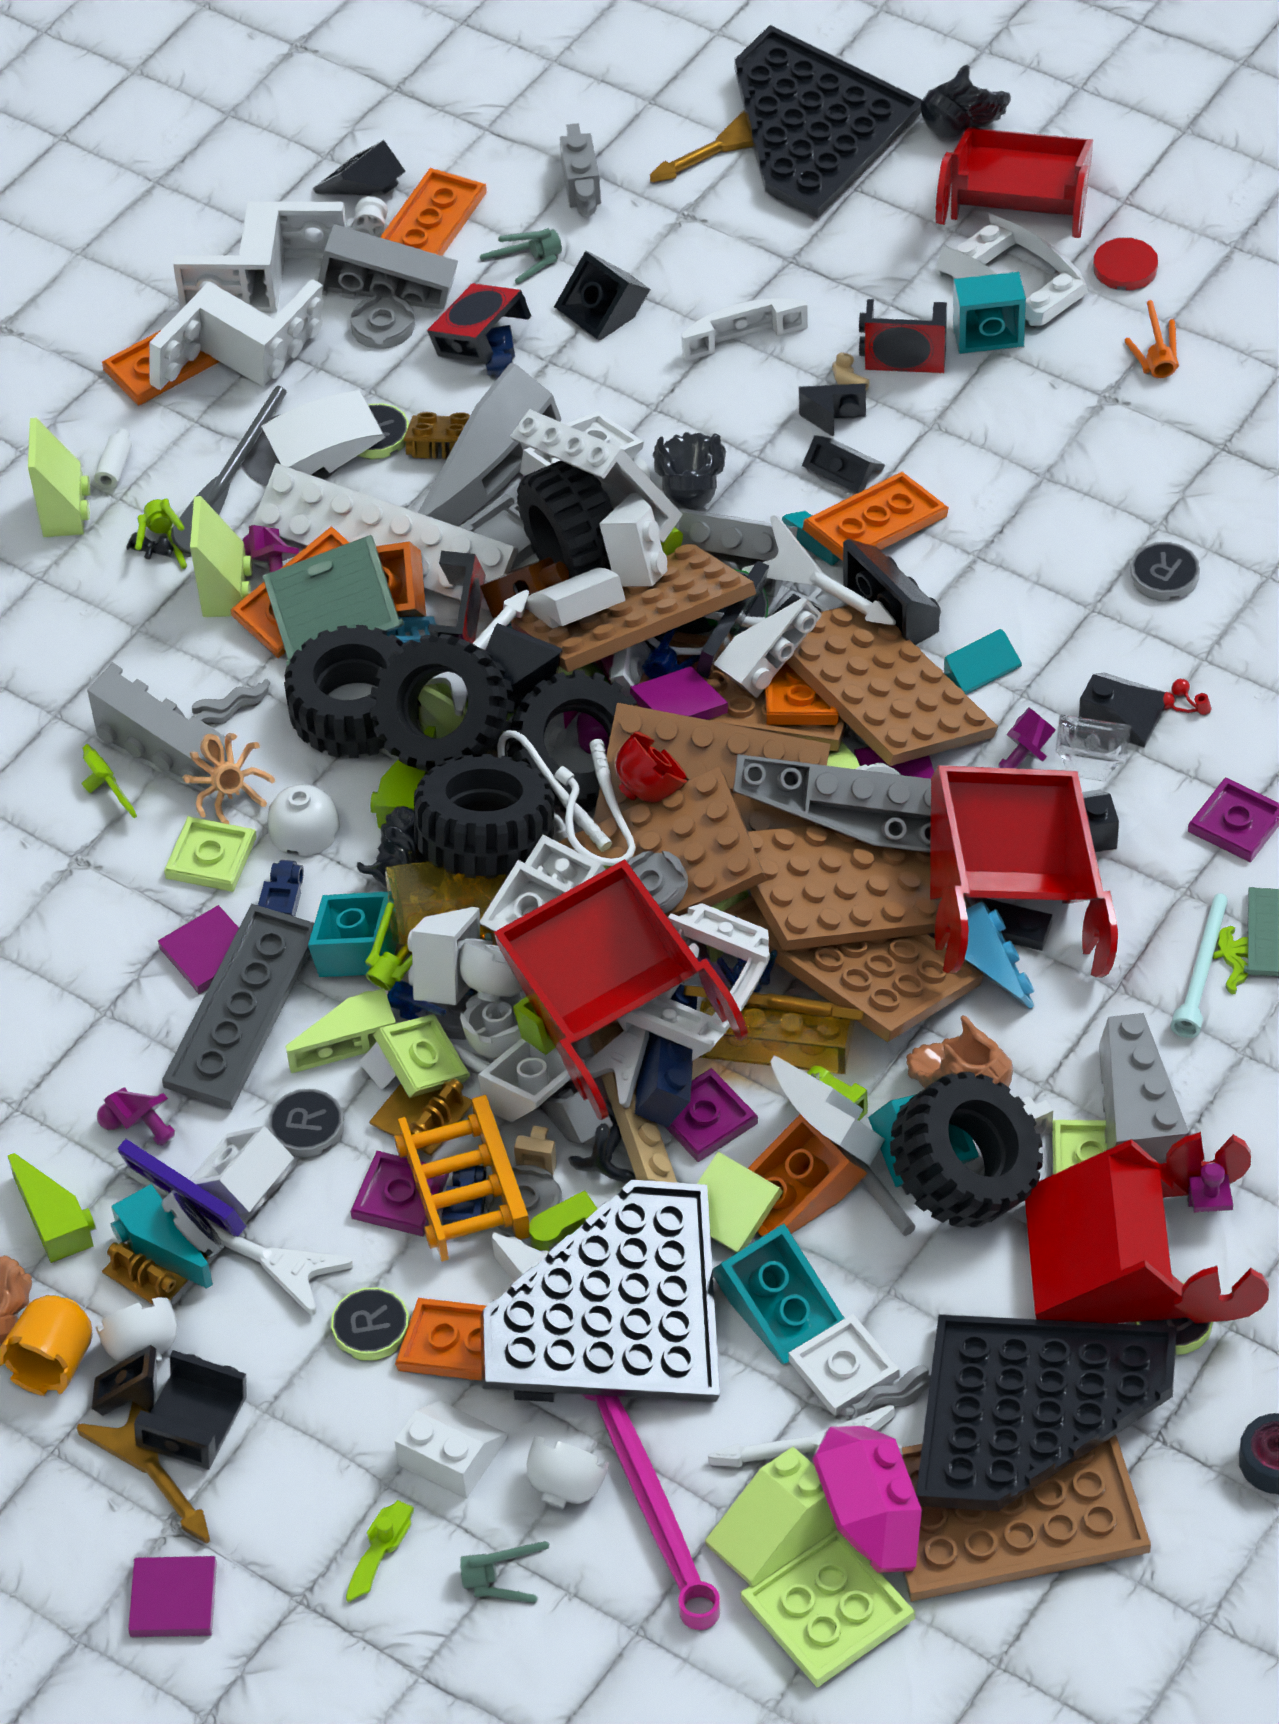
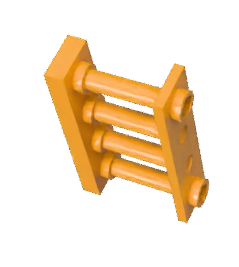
M486 1095L472 1098L473 1114L468 1115L467 1120L411 1135L406 1118L398 1119L400 1134L394 1136L396 1148L400 1158L407 1157L429 1223L428 1226L424 1227L430 1249L437 1247L441 1262L449 1260L446 1241L501 1225L504 1228L511 1227L514 1237L519 1240L530 1237L529 1216ZM470 1134L473 1137L480 1136L482 1144L478 1145L477 1150L421 1165L416 1149ZM480 1164L483 1167L490 1166L493 1174L488 1175V1180L431 1195L426 1180ZM492 1194L494 1198L501 1196L503 1205H500L497 1211L441 1225L437 1213L438 1209Z

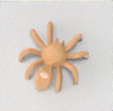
M228 733L225 737L227 761L225 762L224 748L220 738L214 734H205L200 742L201 753L215 767L213 768L199 757L198 752H190V757L198 766L208 772L210 777H196L187 774L182 777L186 783L212 784V786L200 792L197 796L196 810L203 818L206 817L202 808L203 799L216 790L218 791L215 801L216 814L218 819L225 824H229L222 811V801L225 793L229 799H232L233 793L240 795L239 790L241 788L261 807L267 806V802L244 782V777L253 774L270 783H274L275 778L265 771L254 767L243 771L240 770L252 749L260 748L259 743H248L237 763L234 764L232 740H235L237 735Z

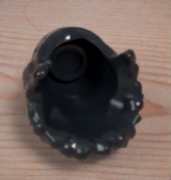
M964 65L953 79L930 89L921 100V113L927 127L932 132L944 138H951L965 132L968 127H986L992 122L1000 120L1001 115L1006 114V107L1011 101V95L1004 91L990 92L988 89L974 86L969 79L970 66Z
M685 432L682 437L676 434L665 443L664 437H659L652 456L654 458V470L662 477L665 496L677 508L688 510L703 508L713 498L717 489V475L723 471L725 465L726 449L721 444L720 435L715 433L710 437L703 433L690 434Z
M398 806L394 808L391 814L386 815V823L381 825V844L377 848L380 852L376 858L377 861L373 865H364L358 862L357 869L363 874L372 875L386 889L393 891L394 897L401 903L418 904L430 899L438 892L444 881V868H437L432 865L429 859H426L419 851L414 837V810L405 806Z

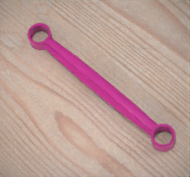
M582 1394L586 1399L596 1401L612 1445L638 1505L681 1591L679 1594L680 1619L691 1629L704 1630L712 1627L720 1616L719 1593L713 1585L700 1580L668 1499L619 1397ZM703 1597L709 1599L714 1606L706 1613L695 1614L685 1608V1604L693 1598Z

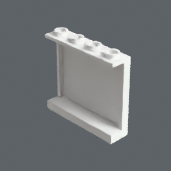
M531 409L527 411L510 436L512 440L597 476L603 490L607 492L613 509L630 493H638L652 507L654 519L659 526V538L663 543L683 515L624 450L618 446Z

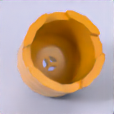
M46 1295L32 1300L0 1346V1366L5 1363L6 1367L13 1373L10 1380L26 1391L45 1396L48 1390H56L58 1394H62L72 1380L91 1344L93 1333L88 1315L75 1301L68 1298Z

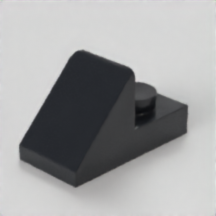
M865 384L798 387L799 415L831 436H834V418L866 417Z
M149 1345L95 1377L91 1409L104 1416L132 1400L151 1413L155 1405L157 1389L156 1348Z

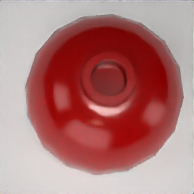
M635 731L625 741L617 753L615 770L621 781L618 787L625 796L633 801L638 797L645 802L658 803L677 789L680 790L687 782V780H684L687 776L679 763L665 749L660 752L651 745L655 741L638 731Z

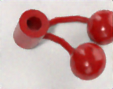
M1182 678L1175 680L1171 686L1172 693L1166 692L1163 697L1164 710L1172 708L1180 712H1198L1201 715H1207L1211 712L1212 707L1209 697L1205 693L1197 694L1194 698V703L1188 696L1190 684L1186 679ZM1173 694L1185 696L1195 709L1187 710L1175 707Z

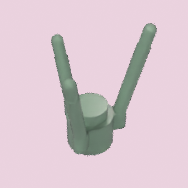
M549 228L535 232L502 235L498 237L499 242L529 240V242L483 253L480 255V259L486 260L530 249L535 258L540 257L542 260L515 279V283L519 284L545 266L557 262L556 255L562 252V244L558 233L554 229L550 230Z
M544 1541L491 1554L461 1556L460 1567L463 1588H474L475 1597L492 1596L516 1601L537 1602L538 1597L534 1594L489 1587V1582L497 1581L496 1562L546 1550L550 1546L549 1543Z

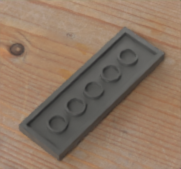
M251 903L162 1079L163 1088L231 1110L233 1109L310 954L308 943L314 926L313 922Z

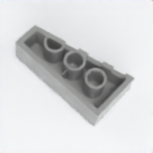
M334 224L324 250L318 282L323 285L322 295L327 296L328 291L341 293L342 298L355 299L356 295L372 297L381 295L382 299H390V296H396L407 301L410 306L445 309L458 261Z
M112 662L87 689L96 733L104 742L113 743L127 750L132 756L142 757L154 763L159 769L170 771L180 777H183L185 774L196 777H210L208 772L191 759L190 752H198L199 757L214 768L215 765L204 757L200 749V742L205 734H214L220 738L224 748V761H227L225 736L195 716L188 720L177 707V704L168 698H165L163 702L159 701L147 692L148 685L139 679L132 683L121 675L123 669ZM189 783L191 785H199L205 789L212 786V784Z
M1144 1013L1110 1016L1107 1019L1099 1043L1101 1082L1104 1085L1103 1112H1105L1106 1116L1105 1143H1107L1108 1149H1111L1132 1139L1158 1163H1165L1166 1154L1171 1146L1189 1135L1188 1128Z

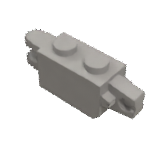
M579 123L566 124L567 136L560 137V150L570 208L577 207L581 216H592L596 212V204H601L600 179L591 133L581 134Z

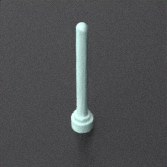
M1222 893L1216 894L1213 898L1185 1002L1174 1011L1171 1030L1180 1037L1194 1038L1199 1035L1203 1016L1201 1015L1199 1005L1228 902L1226 895Z

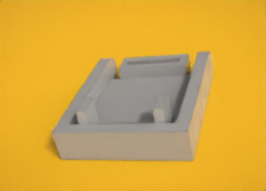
M508 494L502 496L459 526L460 528L516 547L518 552L511 569L534 554L530 546V540L525 534L523 521L520 518V507L517 502L514 504V499Z

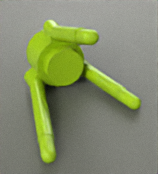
M168 499L151 500L145 505L144 514L137 517L139 526L135 549L138 551L142 549L146 527L156 534L166 533L171 545L174 547V553L180 567L186 569L187 563L182 550L176 547L171 538L172 524L179 531L184 530V525L170 507Z
M392 902L386 905L372 951L365 961L370 966L366 973V978L377 987L384 988L386 991H391L396 981L401 982L412 965V954L404 963L402 962L409 953L408 941L396 956L389 952H384L382 956L379 955L394 908Z

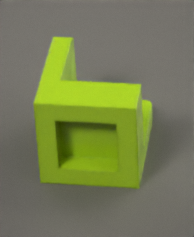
M527 996L515 1004L513 1009L521 1038L547 1055L556 1047L545 1029L543 1020L536 1014Z

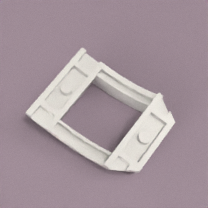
M989 213L990 224L983 227L965 242L960 243L955 249L943 245L935 267L937 275L941 276L946 273L953 276V279L993 275L997 273L985 264L1015 243L1037 254L1055 268L1060 275L1026 299L1025 320L1029 321V326L1046 324L1088 293L1087 285L1080 271L1056 248L1020 225Z
M703 903L688 907V913L681 916L671 913L667 918L685 943L688 938H691L747 961L730 991L738 1008L742 1011L770 959L768 930ZM662 995L617 1019L625 1033L632 1025H635L693 1049L692 1060L709 1052L730 1027L728 1019L722 1022L716 1012L713 1016H710Z

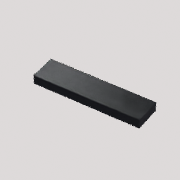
M758 561L751 569L747 578L753 581L756 595L729 605L701 650L696 670L700 676L708 679L715 669L714 662L732 641L762 592L769 565Z

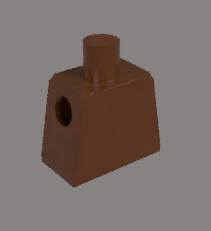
M547 557L510 571L481 585L480 588L490 613L495 618L503 610L504 601L516 595L514 584L518 593L528 590L530 596L535 592L568 580L569 572L563 562L554 563L551 557Z

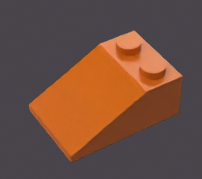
M410 541L376 546L398 617H426L421 550Z
M801 1114L747 1168L780 1187L783 1191L757 1232L763 1237L784 1223L790 1233H794L840 1202L867 1174L845 1149L820 1133Z

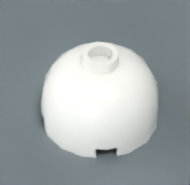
M306 784L290 786L281 791L269 806L268 831L272 843L280 851L287 853V850L298 852L299 856H310L322 852L335 841L334 835L340 828L339 815L333 799L322 789Z
M474 938L465 939L460 952L459 969L461 977L466 984L478 991L477 998L497 1003L500 1000V996H513L523 990L499 947L492 945L493 941Z
M523 990L513 996H500V1000L497 1003L477 998L478 993L466 1002L467 1009L464 1013L461 1012L460 1015L462 1028L469 1045L482 1056L497 1059L521 1039L513 1006L526 997Z
M168 1298L152 1299L154 1306L148 1308L142 1307L141 1303L138 1302L120 1309L101 1320L103 1326L97 1325L96 1331L106 1352L120 1363L147 1346L152 1345L156 1348L157 1365L163 1361L161 1355L171 1348L177 1337L178 1328L176 1316Z
M534 1437L526 1464L527 1475L532 1487L543 1493L542 1502L564 1509L566 1502L580 1504L590 1500L598 1492L609 1467L608 1462L597 1464L599 1457L556 1441L554 1448L546 1445L543 1446L546 1438Z

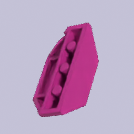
M866 1426L829 1427L812 1460L837 1530L859 1553L871 1561L870 1565L877 1573L913 1571L917 1562L922 1509L896 1439Z

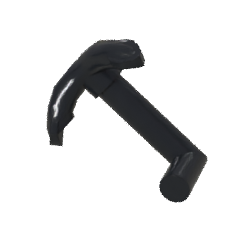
M605 1099L608 1116L613 1122V1126L609 1129V1126L603 1123L596 1128L595 1143L590 1157L570 1156L568 1160L570 1165L576 1170L599 1172L610 1179L628 1183L632 1179L637 1180L635 1174L630 1170L618 1168L610 1162L612 1154L622 1136L612 1105L608 1099Z

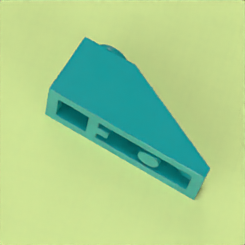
M152 1184L111 1206L115 1221L110 1223L120 1243L127 1242L136 1255L141 1253L146 1256V1259L153 1260L155 1264L206 1289L213 1285L208 1262L201 1252L174 1225L173 1219L175 1216L171 1210L168 1213L164 1211L161 1204L163 1199Z

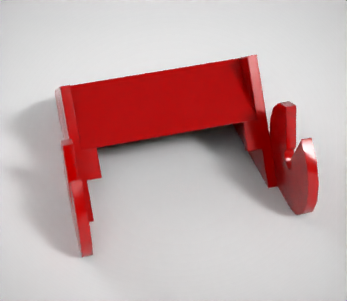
M968 127L954 152H946L942 159L936 197V223L945 225L951 191V219L953 220L958 218L960 205L1073 216L1072 237L1081 238L1088 177L1092 160L1093 139Z
M938 765L931 778L930 900L941 899L935 922V950H943L947 943L943 965L944 972L955 974L961 969L965 960L969 927L964 897L1062 900V904L1090 901L1083 921V954H1090L1096 945L1091 976L1103 978L1110 973L1117 953V920L1111 892L1103 891L1078 771Z
M626 859L494 932L499 949L536 1014L543 1020L545 1029L561 1055L575 1087L584 1101L589 1099L599 1120L608 1117L605 1101L592 1075L572 1047V1044L683 982L684 984L697 973L705 993L721 1021L724 1022L728 1019L737 1040L742 1041L748 1037V1030L741 1011L724 982L706 958L700 962Z
M1201 1132L1185 1136L1174 1143L1166 1154V1162L1159 1164L1137 1143L1130 1139L1038 1181L1037 1186L1031 1190V1195L1025 1200L1036 1319L1116 1324L1189 1317L1194 1323H1206L1246 1318L1261 1310L1269 1299V1285L1263 1274L1252 1268L1232 1286V1292L1227 1295H1220L1221 1287L1218 1266L1197 1272L1189 1277L1185 1284L1172 1275L1163 1198L1189 1196V1177L1201 1176L1202 1167L1208 1163L1221 1165L1225 1170V1175L1229 1177L1230 1184L1243 1177L1251 1166V1150L1246 1142L1233 1134L1215 1153V1159L1205 1162L1203 1161L1205 1159Z

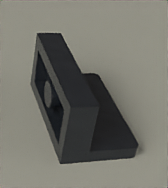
M814 435L802 463V467L855 493L865 489L873 469L883 471L886 465L837 440Z

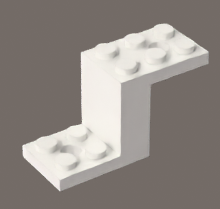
M247 202L239 255H174L173 268L180 308L182 309L206 285L204 281H211L216 283V286L261 312H277L285 258H323L333 225L336 224L347 228L344 202ZM308 228H318L321 232H310Z
M311 279L273 319L209 281L150 341V385L161 390L169 381H174L178 377L181 368L188 361H193L201 350L264 387L271 378L275 379L280 375L284 365L291 357L295 358L299 355L304 343L310 337L314 338L320 332L322 327L321 309L324 303L322 300L323 285Z

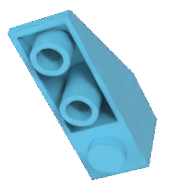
M982 901L967 908L969 934L965 961L981 971L986 978L1029 1009L1034 1007L1029 995L1034 992V988L1026 973L1020 974L1015 962L1019 961L1020 958L1013 943L1010 940L1005 942L1001 931L1006 929L998 911L996 909L990 911Z

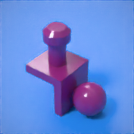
M251 525L249 526V534L242 540L246 556H251L252 560L269 562L270 573L283 567V561L295 557L299 553V548L289 547L280 539L279 529Z
M1028 707L1017 718L1013 727L1006 734L1018 746L1006 760L1002 758L998 763V767L1017 769L1028 755L1043 762L1047 755L1040 749L1056 729Z
M123 1087L108 1095L104 1099L105 1103L97 1111V1121L106 1130L118 1129L122 1124L128 1129L144 1121L155 1135L152 1139L157 1145L166 1144L175 1135L173 1127L171 1125L166 1126L154 1111L168 1099L164 1093L152 1096L128 1092Z
M1217 1163L1205 1164L1201 1169V1176L1189 1177V1196L1187 1202L1188 1207H1193L1194 1213L1233 1210L1229 1177L1225 1175V1170L1221 1165Z

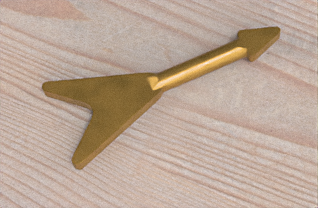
M745 110L716 137L715 141L674 161H663L650 174V182L676 178V173L719 152L754 147Z
M684 985L683 995L708 998L703 987ZM753 992L747 1001L751 1006L763 1005L771 1009L828 1018L841 1017L843 1019L849 1018L850 1020H863L864 1013L863 1010L837 1006L829 1002L772 993L761 994Z
M132 1401L127 1423L123 1427L111 1428L82 1423L77 1425V1431L81 1437L141 1472L147 1473L181 1517L182 1529L204 1543L210 1542L203 1510H195L159 1463L158 1453L135 1446L134 1422L141 1410L148 1412L147 1410Z

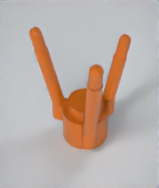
M1148 300L1147 307L1156 344H1153L1148 349L1145 358L1129 337L1125 338L1124 341L1140 362L1145 374L1151 372L1156 378H1165L1172 375L1179 367L1176 350L1175 320H1169L1168 347L1163 342L1154 303L1152 300Z

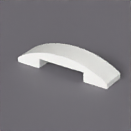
M769 298L747 301L715 311L696 321L681 334L682 358L685 362L715 354V343L770 328L774 329L777 336L808 328L807 303L801 299Z

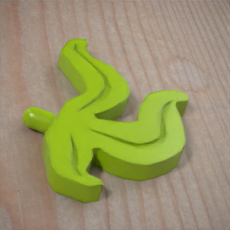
M1228 926L1220 930L1217 947L1219 951L1214 952L1212 958L1218 959L1223 957L1226 964L1233 968V972L1226 982V988L1229 993L1236 994V987L1244 983L1249 976L1248 973H1244V965L1248 966V963L1240 958H1248V937H1242L1234 941L1232 934L1235 932V927Z

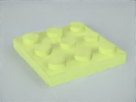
M838 1530L825 1537L754 1587L750 1585L741 1591V1601L817 1688L915 1619L913 1608L881 1573L876 1572L870 1565V1560L859 1553Z

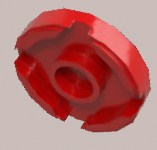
M1131 237L1115 238L1106 241L1097 248L1093 257L1094 274L1101 283L1110 288L1117 289V286L1126 287V290H1136L1145 287L1154 280L1158 269V255L1152 246L1142 240Z

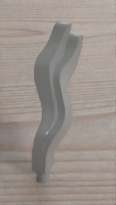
M265 679L254 688L236 687L223 699L198 700L192 705V713L198 714L196 718L204 723H225L242 706L259 703L267 695L270 681Z
M920 1365L909 1370L893 1385L872 1387L860 1402L851 1404L849 1408H842V1415L854 1419L884 1406H908L913 1404L930 1386L931 1376L928 1375L929 1370L924 1365Z

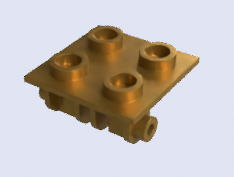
M421 412L413 415L404 437V441H407L406 455H412L413 458H430V442H432V458L437 459L438 442H442V458L447 459L448 442L450 454L470 415L463 412L453 413L450 416H437L434 412Z
M451 1079L450 1082L445 1081L440 1090L409 1098L400 1083L372 1117L369 1124L395 1136L400 1134L398 1119L405 1117L410 1133L413 1135L460 1122L472 1107V1100L462 1094L464 1087L456 1079ZM443 1142L419 1148V1150L432 1156Z
M114 1242L110 1245L107 1255L110 1257L111 1262L102 1270L103 1274L153 1304L152 1299L168 1298L171 1300L189 1281L155 1264L153 1260L146 1259V1256L141 1253L136 1255L128 1243L125 1244L124 1242L120 1244ZM200 1251L207 1261L210 1257L207 1256L206 1252Z

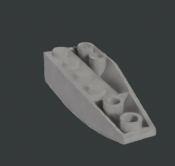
M510 363L476 404L418 513L458 526L485 505L521 469L523 450L530 447L512 440L510 436L527 411L531 409L559 422L562 420L553 394L517 364Z
M677 508L683 514L675 525V528L683 533L681 546L695 544L732 569L738 570L754 565L758 561L772 560L778 554V547L770 522ZM786 525L796 538L798 527ZM766 578L764 585L766 595L776 597L783 581Z
M737 755L733 792L872 846L930 853L931 779Z

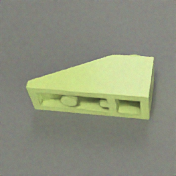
M385 989L366 991L357 996L347 998L287 1044L285 1047L291 1074L367 1053L377 1042L373 1036L379 1028L396 1024Z

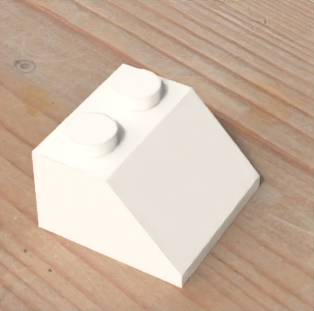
M630 493L599 525L611 570L619 575L622 587L653 586L668 571L667 557L662 550L659 526L654 519L652 507L638 493Z
M470 907L426 916L410 931L408 950L412 952V965L409 970V984L413 986V1000L457 1005L468 992L470 987L461 977L459 959L465 939H480L479 908Z
M522 1038L478 1074L481 1096H487L492 1113L511 1123L539 1107L571 1079L556 1048L545 1055Z
M265 1125L227 1133L189 1180L234 1208L237 1214H251L265 1201L263 1195L266 1191L278 1184L286 1176L287 1170L285 1168L294 1157Z
M438 1401L415 1410L394 1440L398 1465L467 1499L508 1439V1433L442 1401Z

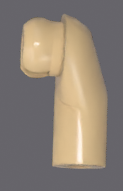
M844 352L837 354L836 362L832 364L835 381L839 385L865 384L867 391L870 381L854 374L852 367L854 362L853 356Z

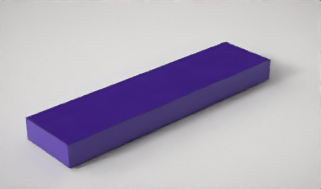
M125 1139L117 1148L118 1153L130 1169L167 1193L173 1190L179 1192L205 1218L234 1237H238L246 1228V1225L234 1208L134 1143Z

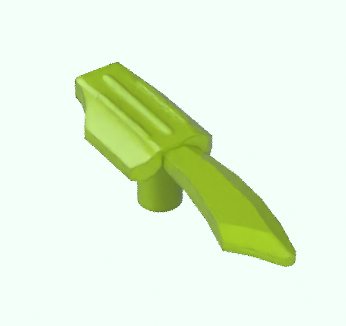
M86 744L82 748L84 752L83 759L93 773L81 784L89 793H92L103 782H106L115 793L119 802L135 819L137 817L135 810L117 785L116 779L113 776L114 773L97 751L89 744Z
M397 1500L391 1506L380 1510L367 1531L368 1541L371 1546L360 1559L353 1573L346 1595L347 1602H351L359 1596L370 1592L376 1572L385 1553H391L396 1550L411 1527L414 1507Z

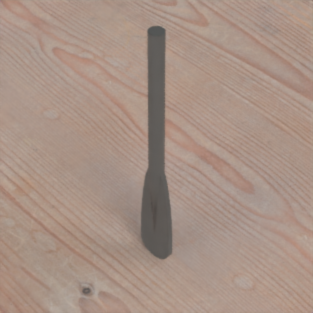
M282 386L274 388L220 474L212 479L196 495L201 496L218 515L226 500L230 482L263 431L262 425L269 422L287 394V391ZM194 499L179 517L184 525V530L179 531L175 525L171 530L172 541L177 548L186 553H191L190 542Z

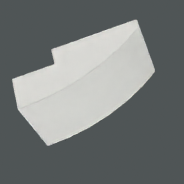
M360 390L343 392L310 401L262 425L280 464L309 475L322 467L331 473L385 438Z
M599 411L565 423L568 426L622 448L631 459L637 455L644 445V441ZM530 447L523 450L520 473L526 476L560 460Z
M596 568L531 594L526 599V609L553 629L626 600L619 575L606 568Z
M542 835L526 862L523 863L519 860L516 862L479 923L495 932L606 869L602 864Z
M774 1055L770 1061L784 1093L796 1110L820 1133L870 1166L885 1139L858 1121L863 1109L834 1088Z

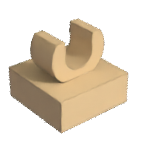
M533 1126L530 1137L517 1135L514 1145L516 1166L535 1165L554 1175L557 1164L555 1141L546 1139L549 1131L548 1128Z

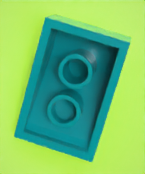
M784 1223L712 1269L713 1277L729 1303L782 1365L789 1362V1352L845 1319Z

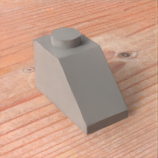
M571 1081L565 1083L540 1105V1108L564 1137L571 1142L583 1143L584 1145L592 1144L595 1142L596 1128L600 1124L606 1123L609 1127L613 1126L609 1116L603 1120L597 1118L589 1099L584 1101Z

